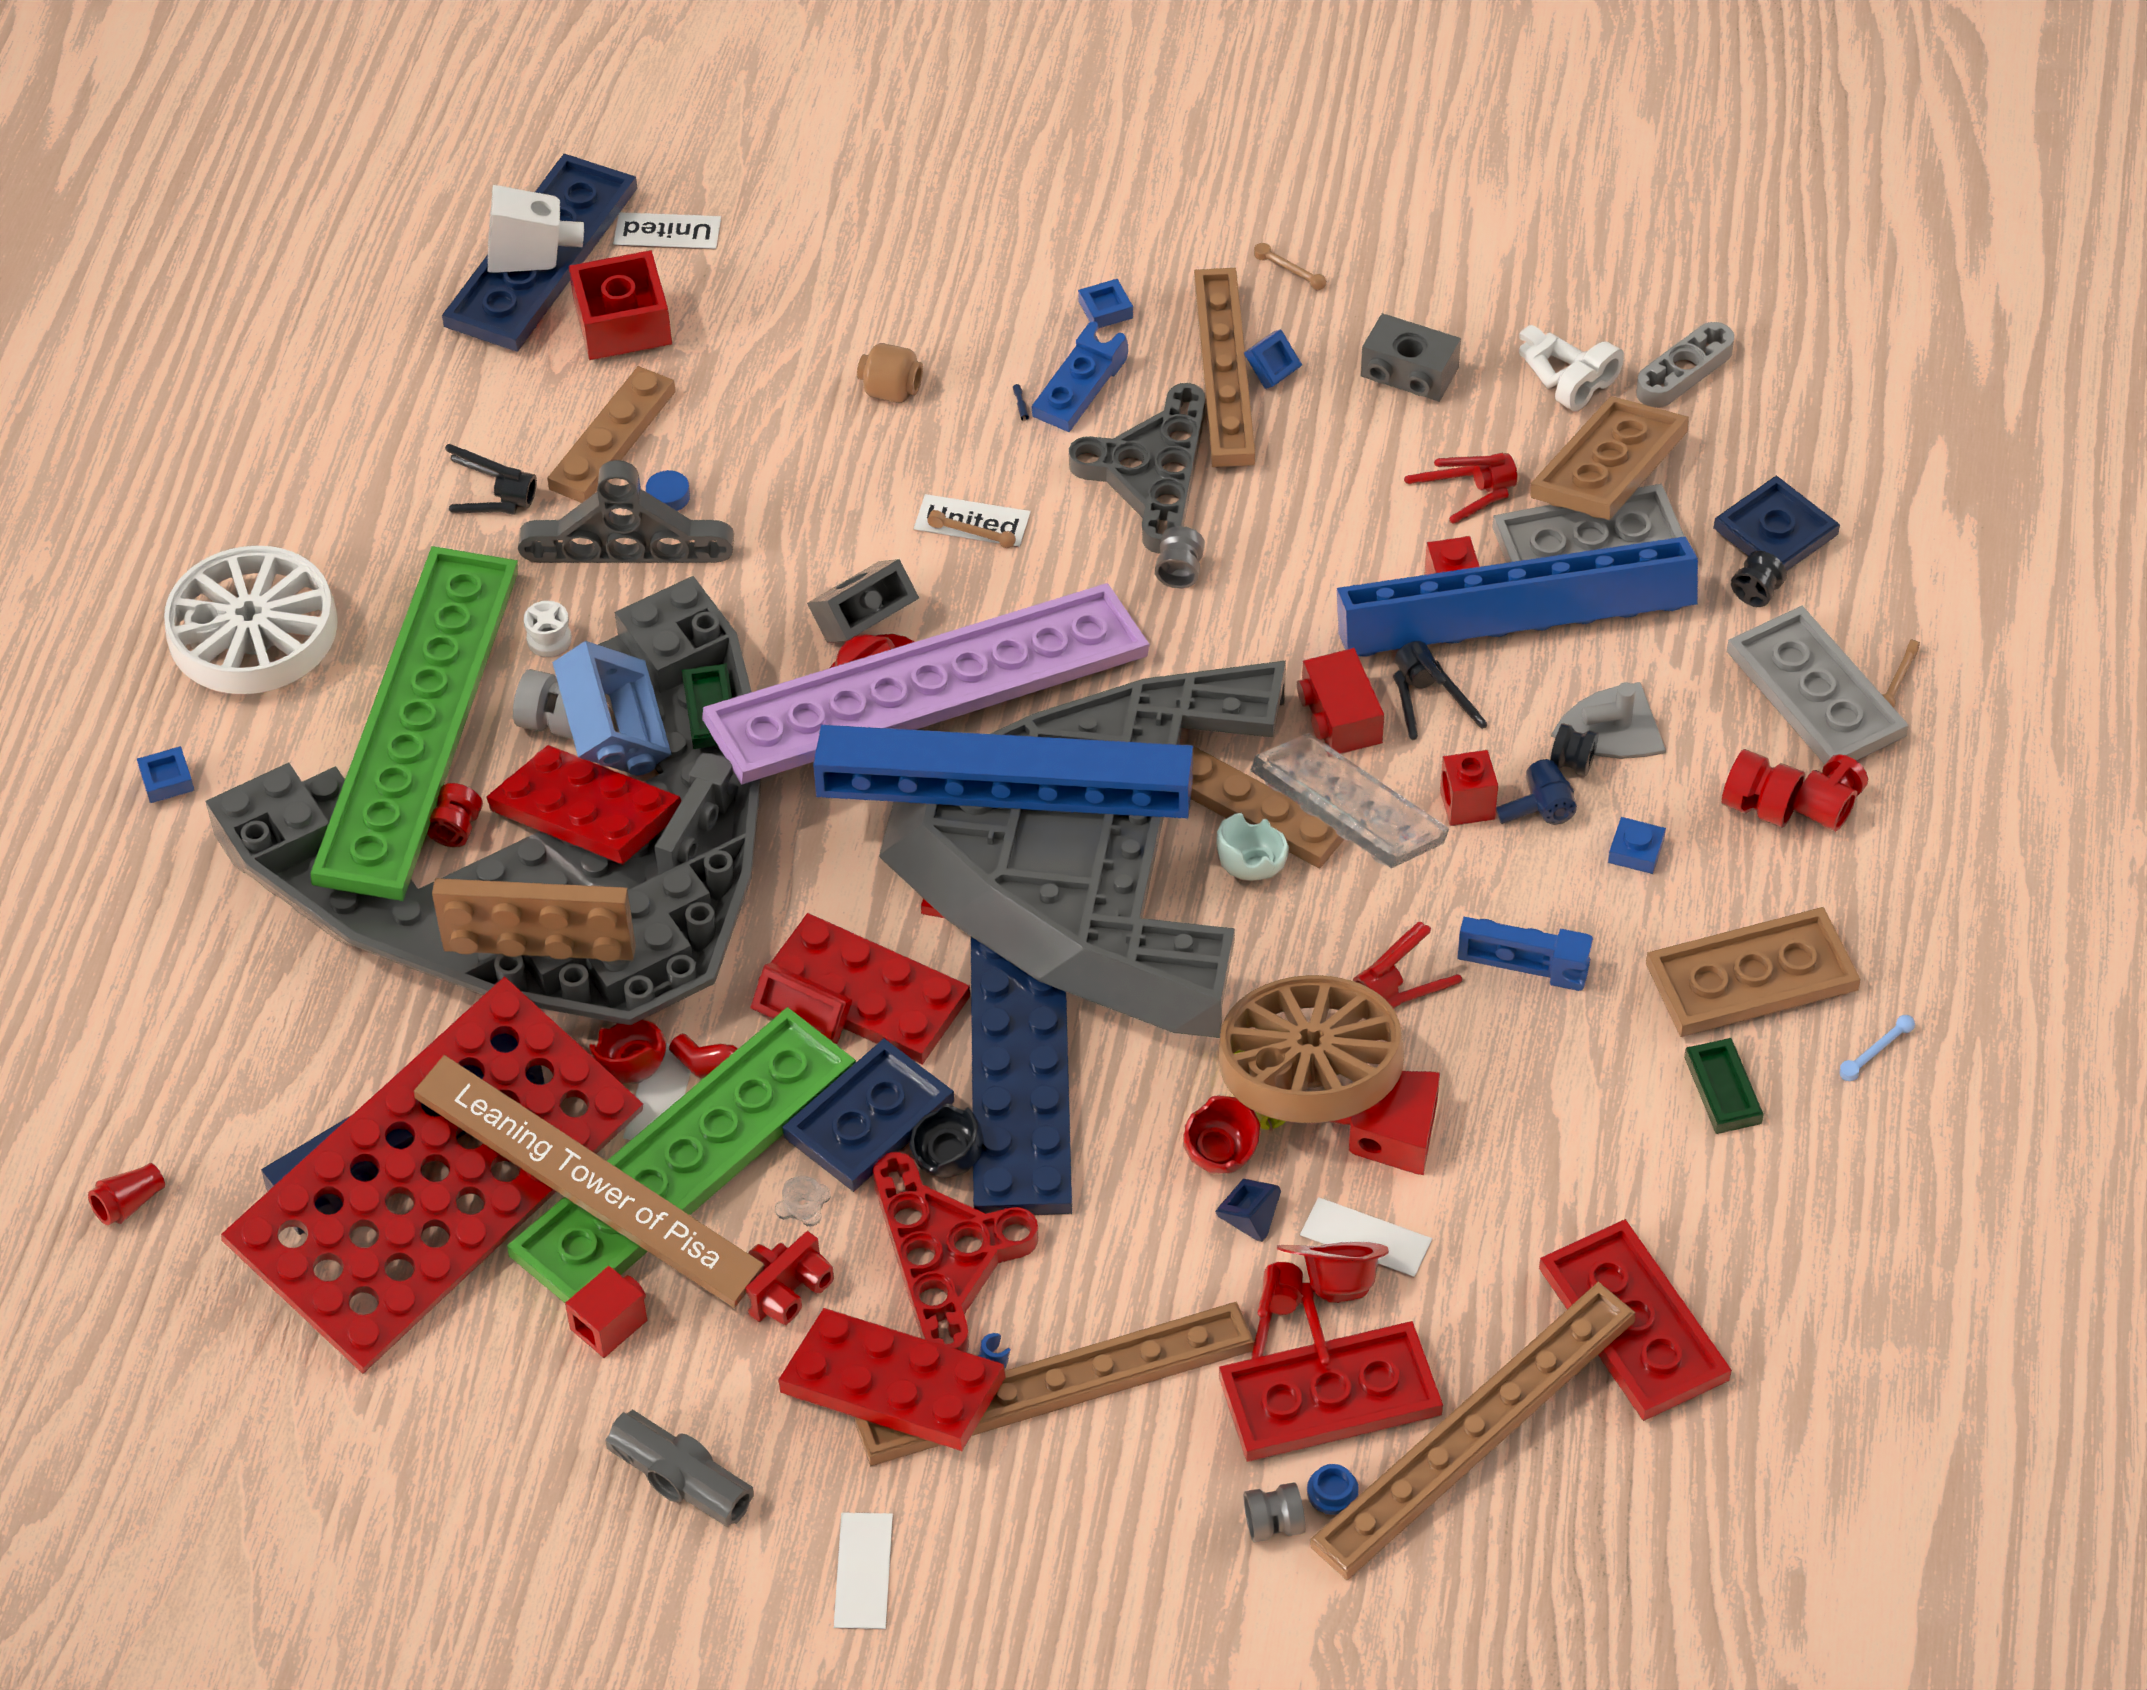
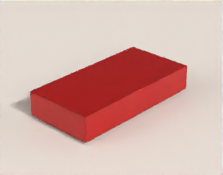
M769 963L763 967L750 1008L774 1019L788 1007L833 1043L838 1044L853 1000L776 964Z

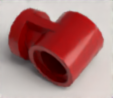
M1842 754L1833 755L1823 766L1822 773L1813 770L1807 776L1795 798L1794 811L1835 832L1838 831L1850 815L1857 796L1862 793L1868 784L1867 772L1855 759Z

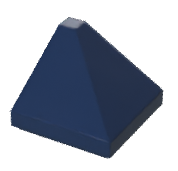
M1242 1179L1215 1212L1222 1220L1256 1241L1263 1242L1268 1236L1281 1189L1278 1185Z

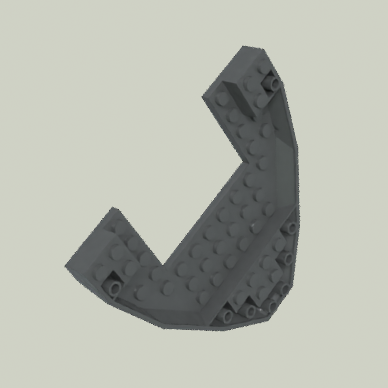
M694 576L616 611L615 619L618 635L598 644L645 660L672 755L656 764L655 769L659 775L644 781V783L681 797V801L690 788L689 773L702 753H710L725 758L719 746L693 749L682 670L727 663L732 698L751 693L737 633ZM605 694L606 702L613 710L610 696ZM288 762L205 801L214 835L232 864L259 882L269 892L288 903L294 910L337 941L480 995L487 993L505 976L541 1009L632 1025L715 984L752 879L761 779L741 785L737 776L733 773L729 783L738 785L737 794L726 813H718L712 830H705L698 842L696 857L660 875L658 873L655 845L665 828L623 865L539 831L440 878L627 888L636 943L634 960H615L610 962L591 958L569 957L566 959H555L550 956L530 955L510 957L503 954H459L457 952L444 951L432 897L434 882L418 889L411 879L403 901L313 886L310 873L345 781L336 766L301 781Z

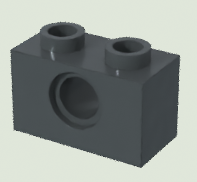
M1381 313L1362 346L1361 377L1440 402L1459 368L1461 338Z
M900 559L876 562L809 601L807 605L826 642L848 641L918 600L919 596Z

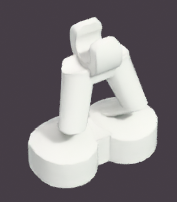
M1533 325L1527 326L1519 333V338L1522 341H1526L1519 348L1520 356L1531 366L1547 389L1557 385L1556 401L1574 412L1579 411L1588 403L1597 388L1604 389L1610 386L1621 371L1624 352L1607 341L1593 346L1588 351H1581L1552 333L1545 335L1539 328ZM1552 355L1571 365L1555 373L1547 359Z

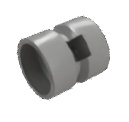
M533 669L526 670L519 681L513 704V720L515 725L535 731H544L549 727L553 735L573 739L556 676Z

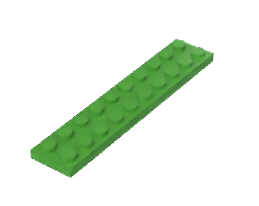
M431 546L311 870V884L313 886L400 901L404 900L430 826L431 814L437 806L439 792L447 778L516 581L518 560Z

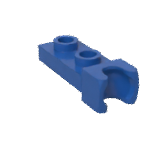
M1097 322L1088 323L1076 339V347L1032 404V417L1070 432L1110 376L1114 377L1127 360L1128 341L1123 333H1118L1109 342L1101 343L1095 334L1098 331Z
M1464 916L1459 934L1457 959L1550 978L1551 986L1581 991L1585 987L1591 961L1589 954L1593 937L1586 933L1560 929L1559 934L1554 935L1534 928L1525 929L1496 923L1489 919H1475Z

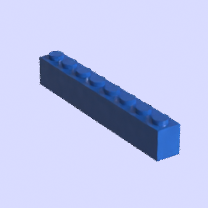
M1685 536L1336 588L1338 634L1345 650L1355 648L1358 656L1367 657L1377 652L1400 649L1413 641H1421L1426 645L1443 642L1454 644L1469 638L1483 636L1501 637L1510 632L1530 629L1542 631L1557 625L1570 623L1588 624L1597 619L1617 616L1629 618L1639 613L1657 610L1675 611L1684 606L1698 605V558Z
M821 725L813 767L816 797L1188 819L1193 783V746Z

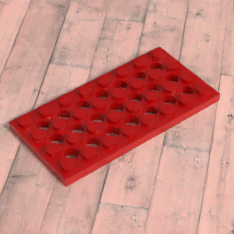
M505 976L221 1234V1241L362 1374L376 1363L557 1192L516 1164L514 1165L518 1168L519 1175L514 1180L509 1182L497 1180L491 1172L492 1167L498 1162H511L484 1143L475 1149L463 1148L456 1140V1136L463 1131L461 1128L443 1116H429L422 1110V1103L415 1099L414 1090L444 1055L461 1066H477L484 1074L483 1081L595 1154L604 1148L643 1110L644 1104ZM506 1033L512 1035L517 1040L518 1046L511 1052L502 1053L495 1050L490 1041L494 1036ZM542 1065L552 1072L553 1078L546 1084L536 1085L527 1079L525 1073L532 1066ZM577 1097L586 1103L588 1110L582 1116L570 1117L562 1111L560 1104L567 1098ZM405 1129L413 1135L414 1142L407 1148L396 1149L388 1144L386 1136L392 1130ZM369 1161L376 1165L379 1173L373 1180L362 1182L355 1179L350 1170L358 1162ZM438 1161L447 1166L449 1174L445 1179L433 1182L427 1180L422 1175L421 1169L428 1162ZM334 1194L342 1200L343 1207L337 1213L327 1215L319 1212L314 1204L320 1196ZM405 1194L412 1199L414 1207L408 1213L398 1215L389 1211L385 1203L392 1195ZM465 1194H475L483 1200L485 1206L480 1212L469 1215L461 1212L456 1202ZM434 1226L444 1229L449 1235L448 1242L437 1248L427 1246L421 1239V1234L425 1229ZM298 1227L305 1231L307 1240L299 1247L289 1248L279 1241V1234L285 1228ZM370 1227L376 1231L379 1238L374 1245L361 1248L352 1243L350 1234L356 1228ZM333 1260L340 1264L343 1272L333 1281H323L315 1275L313 1270L319 1262ZM394 1260H405L412 1265L414 1272L410 1278L404 1281H396L386 1274L385 1268ZM359 1293H368L376 1298L378 1306L372 1313L361 1315L350 1308L349 1302L351 1298Z

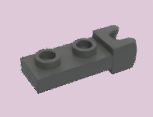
M702 753L690 771V788L655 845L659 875L695 858L698 851V842L705 830H712L719 812L726 813L738 791V785L729 783L734 771L728 759L710 753Z

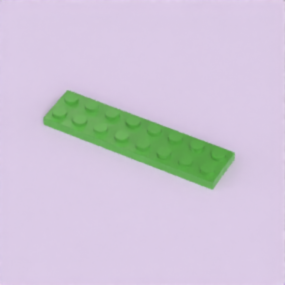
M787 1007L610 1157L607 1162L688 1215H691L783 1135V1126L852 1067L856 1060ZM563 1197L507 1245L509 1257L564 1303L607 1266L612 1267L617 1273L622 1275L648 1252L566 1197Z

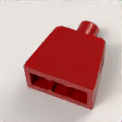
M1402 1071L1394 1088L1377 1104L1356 1115L1329 1122L1350 1125L1349 1151L1352 1154L1414 1174L1424 1175L1438 1103L1440 1073L1432 1071Z

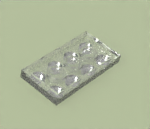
M1310 733L1256 755L1250 769L1252 773L1263 779L1269 788L1283 793L1299 804L1305 813L1318 817L1335 829L1340 837L1354 842L1370 853L1376 862L1387 865L1391 869L1444 844L1449 832L1447 826Z

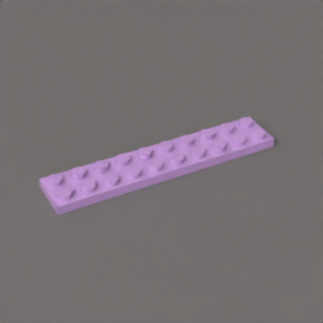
M1105 583L703 707L702 720L725 758L731 762L733 771L742 785L814 762L821 725L916 730L1147 657L1150 644L1110 585Z

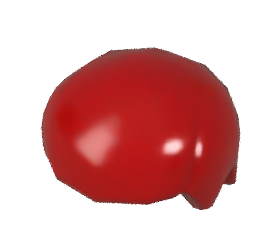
M642 1019L632 1025L617 1023L609 1029L601 1028L597 1045L590 1044L589 1049L593 1058L620 1083H640L650 1078L660 1067L666 1053V1038L655 1023Z
M1212 1096L1188 1118L1183 1134V1147L1191 1162L1210 1174L1233 1173L1249 1162L1256 1151L1261 1124L1254 1110L1245 1106L1236 1097Z

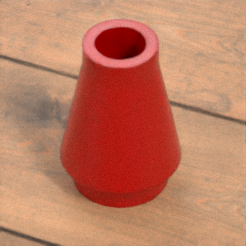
M148 1163L141 1168L97 1181L95 1188L88 1192V1200L93 1212L103 1224L110 1225L114 1222L122 1224L155 1193L164 1189L165 1181L160 1170L153 1163Z

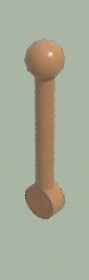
M1267 243L1255 245V258L1259 260L1269 259L1309 281L1311 287L1315 290H1321L1326 286L1327 281L1322 274L1313 275L1271 252V247Z
M938 510L931 511L927 519L928 524L934 528L939 529L946 526L998 541L1004 548H1010L1016 542L1015 535L1010 531L999 533L946 518L945 514Z
M1910 640L1906 653L1886 694H1882L1893 708L1896 704L1895 694L1912 659L1915 658L1918 652L1919 641Z

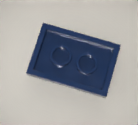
M883 1038L783 1126L784 1138L854 1192L874 1174V1165L887 1153L899 1152L910 1142L913 1127L924 1115L937 1111L945 1103L950 1105L954 1103V1091Z

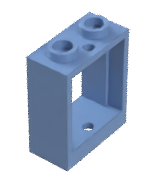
M584 641L552 662L579 758L639 776L651 772L655 769L656 764L672 755L645 660ZM605 694L610 696L619 732L614 731Z

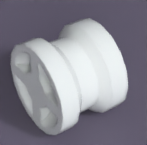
M540 601L531 605L524 614L527 644L529 649L538 656L554 657L560 655L571 644L568 613L566 608L560 603Z

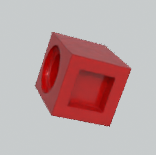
M1488 750L1443 756L1440 793L1450 826L1495 820L1498 782Z

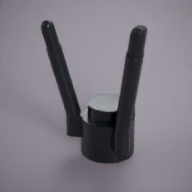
M452 444L445 446V450L452 454L451 460L453 462L496 477L494 496L501 498V502L451 504L449 506L450 512H503L515 515L517 506L530 507L537 486L535 474L504 466Z
M1413 641L1400 648L1395 656V663L1399 670L1393 674V679L1399 688L1405 723L1411 740L1417 739L1418 733L1409 685L1421 689L1432 685L1436 681L1446 688L1480 728L1484 729L1487 727L1486 720L1444 672L1440 663L1435 660L1424 642Z

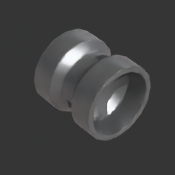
M1183 526L1171 527L1163 533L1160 543L1161 553L1155 565V575L1160 582L1169 587L1179 589L1188 588L1196 583L1200 571L1199 561L1203 557L1205 540L1200 533Z
M1295 1482L1281 1484L1276 1491L1267 1493L1261 1489L1244 1491L1245 1515L1249 1533L1254 1543L1269 1540L1274 1533L1284 1532L1288 1536L1305 1533L1304 1510L1300 1492Z

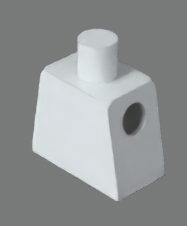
M499 185L492 186L488 237V272L553 269L556 266L558 246L583 247L584 222L560 221V200L556 196Z

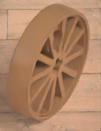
M1304 975L1284 978L1265 984L1242 997L1231 1008L1221 1028L1219 1063L1225 1085L1248 1108L1262 1115L1282 1121L1321 1123L1356 1115L1381 1101L1394 1088L1401 1076L1404 1065V1045L1399 1019L1394 1009L1377 992L1360 983L1344 978ZM1314 1008L1310 1022H1307L1301 1009ZM1329 1009L1338 1010L1326 1020ZM1284 1012L1288 1021L1276 1014ZM1238 1050L1244 1051V1052H1240V1053L1234 1054V1053L1237 1052ZM1366 1063L1379 1064V1066L1374 1068ZM1341 1074L1352 1080L1353 1083L1342 1086L1337 1075ZM1323 1086L1325 1089L1322 1091H1306L1307 1087L1316 1088Z

